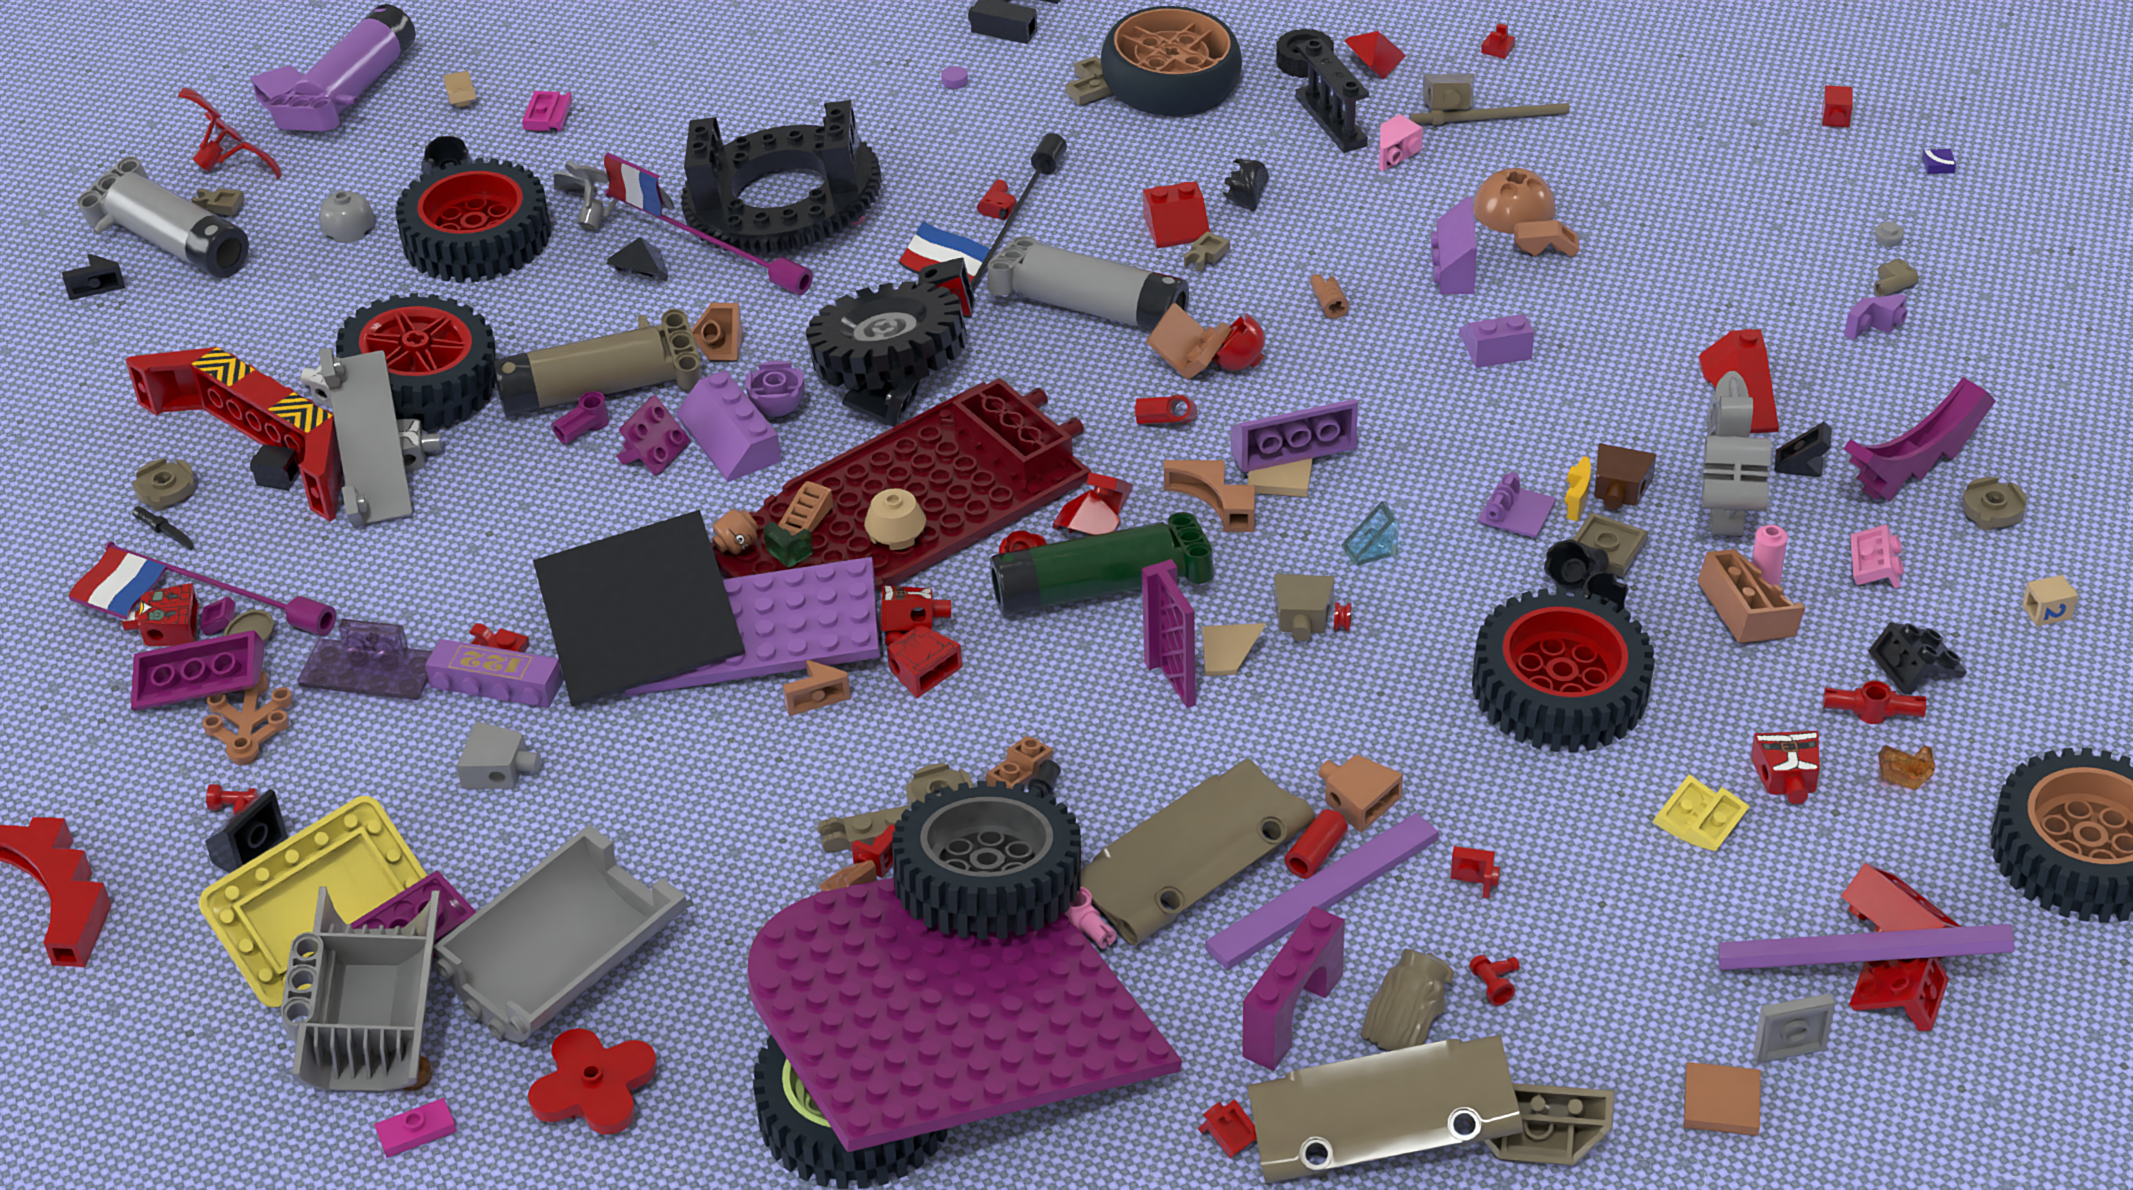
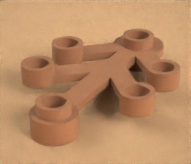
M261 671L256 687L244 689L242 713L228 704L225 693L207 697L208 707L211 712L219 713L239 728L237 736L224 728L221 716L216 714L205 717L202 722L207 735L215 736L227 745V756L237 765H247L255 761L259 752V744L289 726L287 713L280 710L289 707L293 702L291 692L286 687L275 689L271 694L272 700L256 711L259 695L265 693L269 688L267 675L264 671ZM268 719L269 724L253 733V728Z

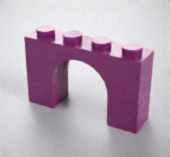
M1313 906L1243 1000V1058L1272 1071H1275L1292 1047L1293 1013L1302 989L1326 999L1343 976L1345 919Z

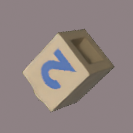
M2059 575L2027 582L2022 606L2035 625L2042 626L2072 619L2075 605L2078 602V595L2075 588L2070 586L2065 577Z

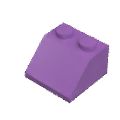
M1525 314L1490 320L1486 319L1468 323L1459 328V334L1476 368L1532 359L1534 331Z

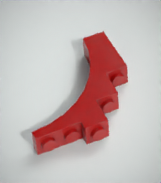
M32 817L29 826L0 825V861L13 865L32 876L47 891L50 897V923L43 943L53 966L85 968L112 906L104 883L89 881L92 871L85 851L70 849L73 840L65 818Z

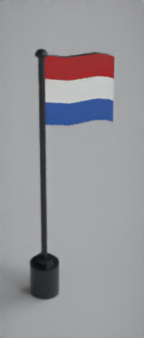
M1048 133L1043 136L1031 157V164L1036 171L991 249L969 238L937 229L923 221L899 260V264L913 273L920 274V270L925 266L963 257L973 290L1040 173L1051 174L1055 171L1067 150L1066 141L1055 133Z

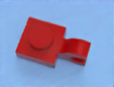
M475 623L469 631L471 635L476 636L471 644L522 653L530 646L528 636L502 628L494 634L487 626Z

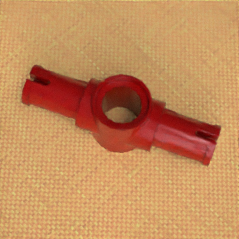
M1875 680L1866 682L1862 688H1855L1854 691L1825 687L1823 709L1851 710L1853 714H1858V717L1863 722L1873 725L1883 723L1887 717H1894V715L1924 718L1926 713V696L1896 695V691H1891L1887 684Z

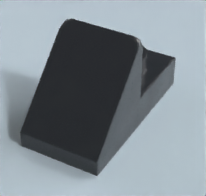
M88 254L90 266L62 272L69 300L126 288L119 263L93 254Z
M1823 421L1776 449L1774 469L1778 473L1821 477L1823 468L1822 455L1831 448L1832 428Z

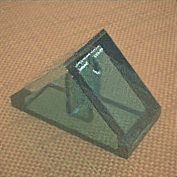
M1381 501L1341 546L1353 564L1357 566L1397 555L1399 521L1387 503Z

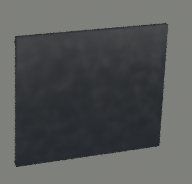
M700 510L533 560L572 707L746 653Z

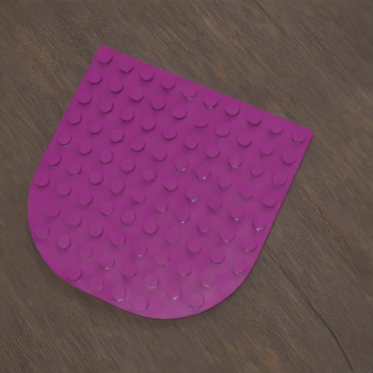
M894 877L884 878L874 882L851 885L830 891H820L815 895L787 906L766 922L755 937L749 952L747 987L751 1001L847 1152L1180 1072L1182 1059L1084 934L1069 922V918L1059 911L1057 920L1050 923L1044 919V927L1036 931L1028 925L1026 926V934L1017 936L1014 930L1007 931V938L998 939L996 932L988 933V939H977V932H970L968 938L958 937L957 929H952L948 935L940 932L939 923L933 928H929L924 925L923 917L915 920L911 916L910 909L905 911L901 906V899L896 897Z

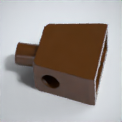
M1599 443L1594 496L1597 499L1604 500V505L1613 510L1619 509L1622 504L1638 505L1653 481L1657 454Z

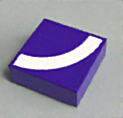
M1951 149L1923 150L1922 160L1927 174L1955 173L1956 163Z

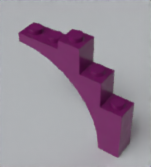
M1962 377L1950 394L1932 413L1903 435L1886 443L1872 446L1862 445L1850 439L1843 449L1851 456L1849 462L1860 471L1856 478L1864 485L1862 491L1875 500L1881 496L1890 502L1911 475L1922 481L1936 460L1940 459L1942 455L1953 461L1996 400L1986 390Z

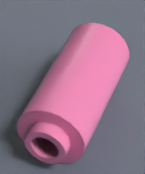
M1776 525L1762 526L1756 531L1751 561L1752 564L1763 572L1761 577L1771 586L1776 584L1780 586L1788 540L1786 531Z

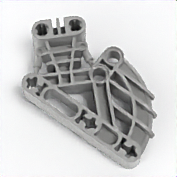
M1735 371L1727 372L1719 380L1713 396L1712 408L1708 409L1707 435L1704 446L1702 508L1710 509L1711 535L1743 537L1745 511L1767 512L1769 500V482H1767V478L1770 476L1768 467L1771 464V439L1749 438L1753 415V398L1749 397L1743 378Z

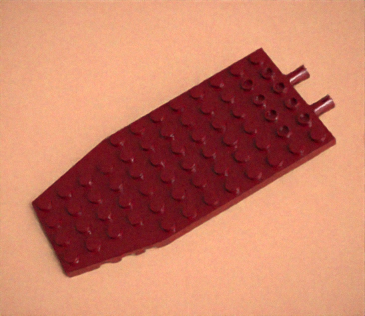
M1001 378L988 384L982 382L789 480L782 486L783 491L777 496L772 494L765 499L764 506L757 512H749L759 527L756 531L757 540L740 554L734 555L728 550L722 553L713 542L711 543L719 571L730 579L872 557L876 591L882 589V585H895L1086 483L1091 470L1073 456L1072 439L1084 433L1083 424L1079 419L1077 420V417H1072L1061 425H1057L1038 408L1047 405L1048 398L1040 387L1022 396ZM806 481L830 488L832 491L833 507L803 543L776 535L775 530L799 489ZM903 489L910 492L926 516L924 532L920 533L914 539L915 544L908 548L890 550L887 544H882L878 541L874 544L865 529V518L871 501L878 493L884 490ZM792 524V525H791V526H793V527H796V528H800V529H801V526H798V525H795V524Z

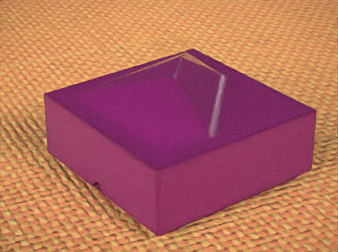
M228 596L203 607L200 630L208 636L226 628L233 620L235 602Z

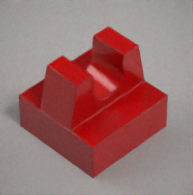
M1497 24L1496 32L1491 31L1481 44V53L1506 59L1515 47L1516 38L1508 35V25Z

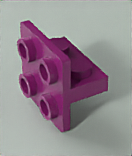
M654 395L619 428V432L625 438V441L622 443L624 448L616 457L623 465L640 458L651 473L657 475L690 442V438L659 398Z

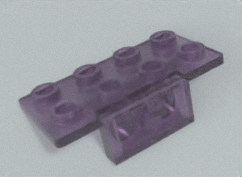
M342 619L338 627L341 640L318 639L297 679L298 686L418 700L428 682L425 664L433 651L408 648L403 625Z

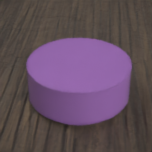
M951 66L945 68L941 73L942 84L947 88L958 89L965 86L968 82L967 70L963 67Z

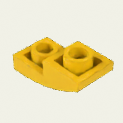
M1583 456L1577 466L1573 465L1567 475V483H1570V486L1565 496V504L1568 505L1566 518L1576 522L1582 516L1588 501L1591 474L1589 457Z

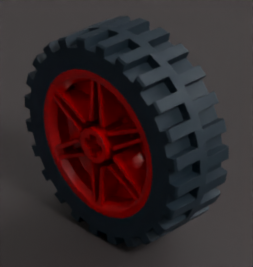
M410 293V297L405 298L393 295L390 296L388 301L382 302L378 299L371 302V307L367 309L363 306L357 309L356 317L349 316L344 321V328L341 327L338 330L336 358L384 351L396 419H418L425 430H432L434 425L443 424L444 427L453 425V420L460 418L462 421L469 418L471 410L478 412L484 407V400L488 401L492 396V388H495L496 384L492 365L495 359V337H493V330L489 324L485 325V318L480 313L473 315L472 307L466 304L461 307L457 305V300L448 298L445 301L439 299V295L430 294L429 297H419L418 293Z

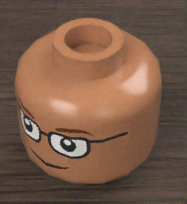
M731 509L714 522L713 532L715 536L711 539L722 553L728 550L731 554L738 555L757 540L756 531L759 527L746 510L740 512L739 510Z

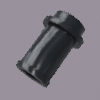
M1044 760L1036 776L1030 779L1028 790L1030 791L1033 787L1041 790V798L1048 794L1052 795L1054 792L1053 785L1061 772L1060 766L1052 760Z

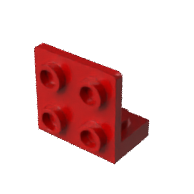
M1937 957L1865 961L1849 1005L1854 1011L1904 1006L1907 1016L1911 1017L1918 1031H1930L1933 1029L1949 978Z

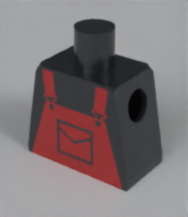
M963 257L925 266L920 270L918 284H916L917 287L926 282L936 284L937 289L943 286L951 290V294H956L959 298L963 318L972 317L975 297Z

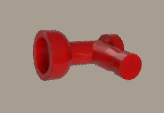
M209 784L206 793L207 809L217 811L222 808L223 804H234V815L251 799L258 796L257 788H249L248 791H224L219 784Z
M1478 955L1473 958L1469 964V969L1474 975L1480 976L1487 985L1486 997L1491 1004L1501 1006L1512 999L1515 994V987L1508 979L1498 978V976L1509 971L1519 970L1518 959L1511 957L1507 960L1491 963L1486 955Z

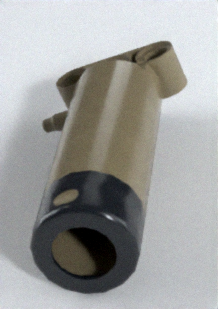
M679 309L667 310L661 317L662 325L650 326L647 317L640 315L638 317L639 329L494 359L492 362L504 415L511 416L576 402L584 393L590 391H598L603 395H609L665 383L670 380H676V383L682 389L692 390L697 382L702 379L699 353L687 315Z

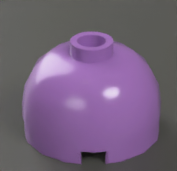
M770 361L758 365L759 370L753 374L751 371L747 374L745 385L748 398L761 414L773 417L785 416L800 406L805 393V382L802 370L799 367L797 371L792 368V363L787 361Z

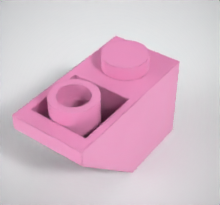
M1401 114L1382 123L1380 128L1379 169L1384 171L1421 151L1423 127Z

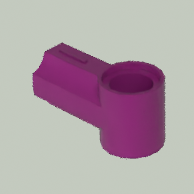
M598 391L584 393L578 400L579 406L551 424L552 431L561 443L565 445L587 430H600L608 425L609 415L602 393Z

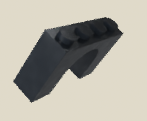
M978 0L970 8L968 20L971 22L972 33L1028 44L1037 32V10L1008 3L1013 0ZM1040 0V1H1045V2H1049V3L1058 4L1061 0Z

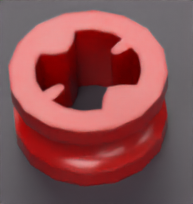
M1335 602L1334 630L1343 627L1345 631H1350L1352 603L1341 606L1340 602Z

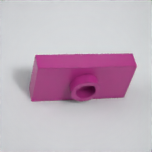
M444 1098L374 1124L386 1158L457 1132Z

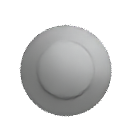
M1891 221L1881 223L1875 228L1877 242L1886 247L1898 245L1904 235L1903 228Z

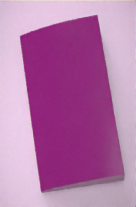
M255 630L136 653L133 659L131 709L137 711L254 688L259 681L262 671L265 642Z
M436 870L352 922L351 925L353 929H362L363 925H368V929H379L380 925H383L384 929H395L396 926L403 928L426 907L431 899L432 891H439L440 902L435 945L473 916L476 911L446 878Z

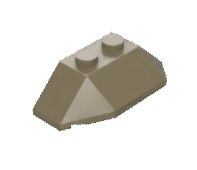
M1512 1083L1521 1114L1524 1133L1483 1141L1499 1160L1574 1166L1613 1129L1615 1091ZM1465 1119L1466 1122L1473 1128V1130H1475V1124L1471 1120Z

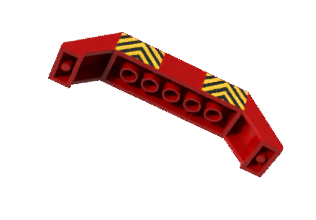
M219 347L130 356L125 360L138 405L156 416L162 412L203 409L261 445L266 444L296 449L299 460L298 465L310 510L329 522L336 518L343 468L332 412L317 406L312 400L300 396L290 387L283 386L275 381L273 377L266 376L256 370L251 364L244 363L234 354L227 353Z

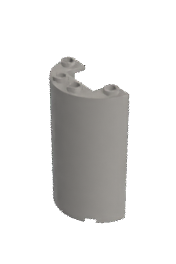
M588 825L435 944L434 952L437 961L434 965L437 972L444 979L448 980L457 995L464 1002L462 1004L463 1009L473 1020L479 1018L487 1025L490 1033L497 1039L504 1037L511 1041L523 1042L679 916L685 909L686 895L663 878L654 883L652 890H650L616 864L613 841L591 825Z

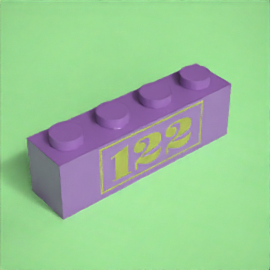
M445 639L438 641L425 664L430 688L550 708L563 683L558 658Z

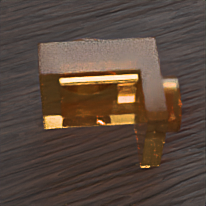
M1887 745L1878 752L1881 777L1915 791L1926 780L1930 779L1935 771L1932 748L1924 745L1914 756Z

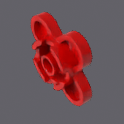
M582 1028L570 1029L560 1034L554 1040L551 1047L557 1071L539 1078L529 1089L528 1101L532 1114L545 1122H557L568 1117L575 1119L576 1115L584 1118L588 1126L600 1134H615L625 1130L635 1117V1107L631 1096L632 1089L646 1084L656 1074L657 1060L654 1049L648 1043L639 1040H629L610 1048H604L595 1033Z

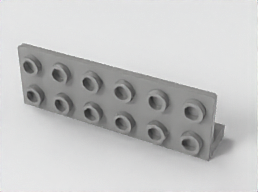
M331 348L319 350L323 378L329 388L345 480V487H342L346 515L354 528L412 516L413 510L384 351L381 350L346 358H335Z

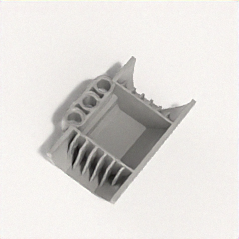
M319 886L313 933L306 932L296 936L290 947L281 1006V1017L286 1034L293 1041H297L292 1069L294 1080L326 1091L386 1092L417 1083L440 902L439 891H432L431 899L426 907L403 928L396 926L395 929H384V926L380 925L379 929H368V925H363L362 929H353L352 925L346 924L336 912L327 887ZM308 952H316V954L311 957H302L304 954ZM303 984H311V986L307 989H297L299 986ZM299 1016L307 1017L302 1022H292Z

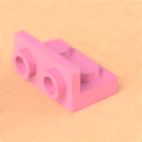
M1887 524L1850 534L1853 577L1857 585L1889 577L1894 589L1901 587L1900 575L1904 574V568L1898 556L1899 553H1902V546L1898 535L1892 536Z

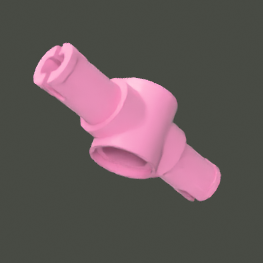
M1080 887V891H1077V899L1074 903L1070 902V909L1065 915L1069 918V922L1082 933L1090 936L1101 949L1106 948V944L1110 946L1115 941L1116 931L1100 918L1099 912L1092 906V894L1090 891Z

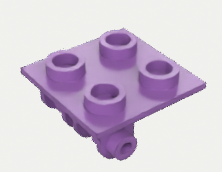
M1510 472L1503 476L1502 483L1498 482L1477 522L1536 538L1557 498L1520 488L1519 475L1515 472Z

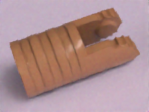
M1314 274L1310 277V284L1325 315L1331 319H1337L1345 315L1348 311L1349 303L1336 278L1329 277L1327 282H1325L1320 274Z

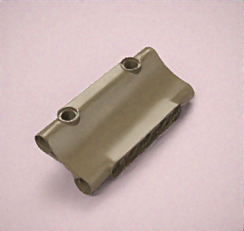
M1244 759L1222 775L1218 776L1215 774L1105 847L1093 858L1091 863L1081 869V887L1090 891L1092 903L1104 912L1122 937L1129 944L1136 946L1162 927L1171 925L1180 913L1262 856L1272 855L1280 845L1308 827L1315 819V814L1311 806L1304 799L1283 790L1271 781L1253 761ZM1263 832L1271 835L1273 840L1266 838ZM1161 901L1169 903L1172 910L1163 907Z
M1500 1034L1464 1042L1461 1039H1449L1299 1069L1285 1074V1078L1247 1085L1265 1184L1307 1175L1323 1176L1334 1168L1455 1144L1461 1147H1469L1478 1141L1524 1133L1521 1114ZM1460 1119H1469L1475 1124V1130L1469 1135H1460L1455 1131L1454 1125ZM1314 1148H1322L1328 1153V1156L1324 1163L1314 1165L1307 1160L1308 1153Z

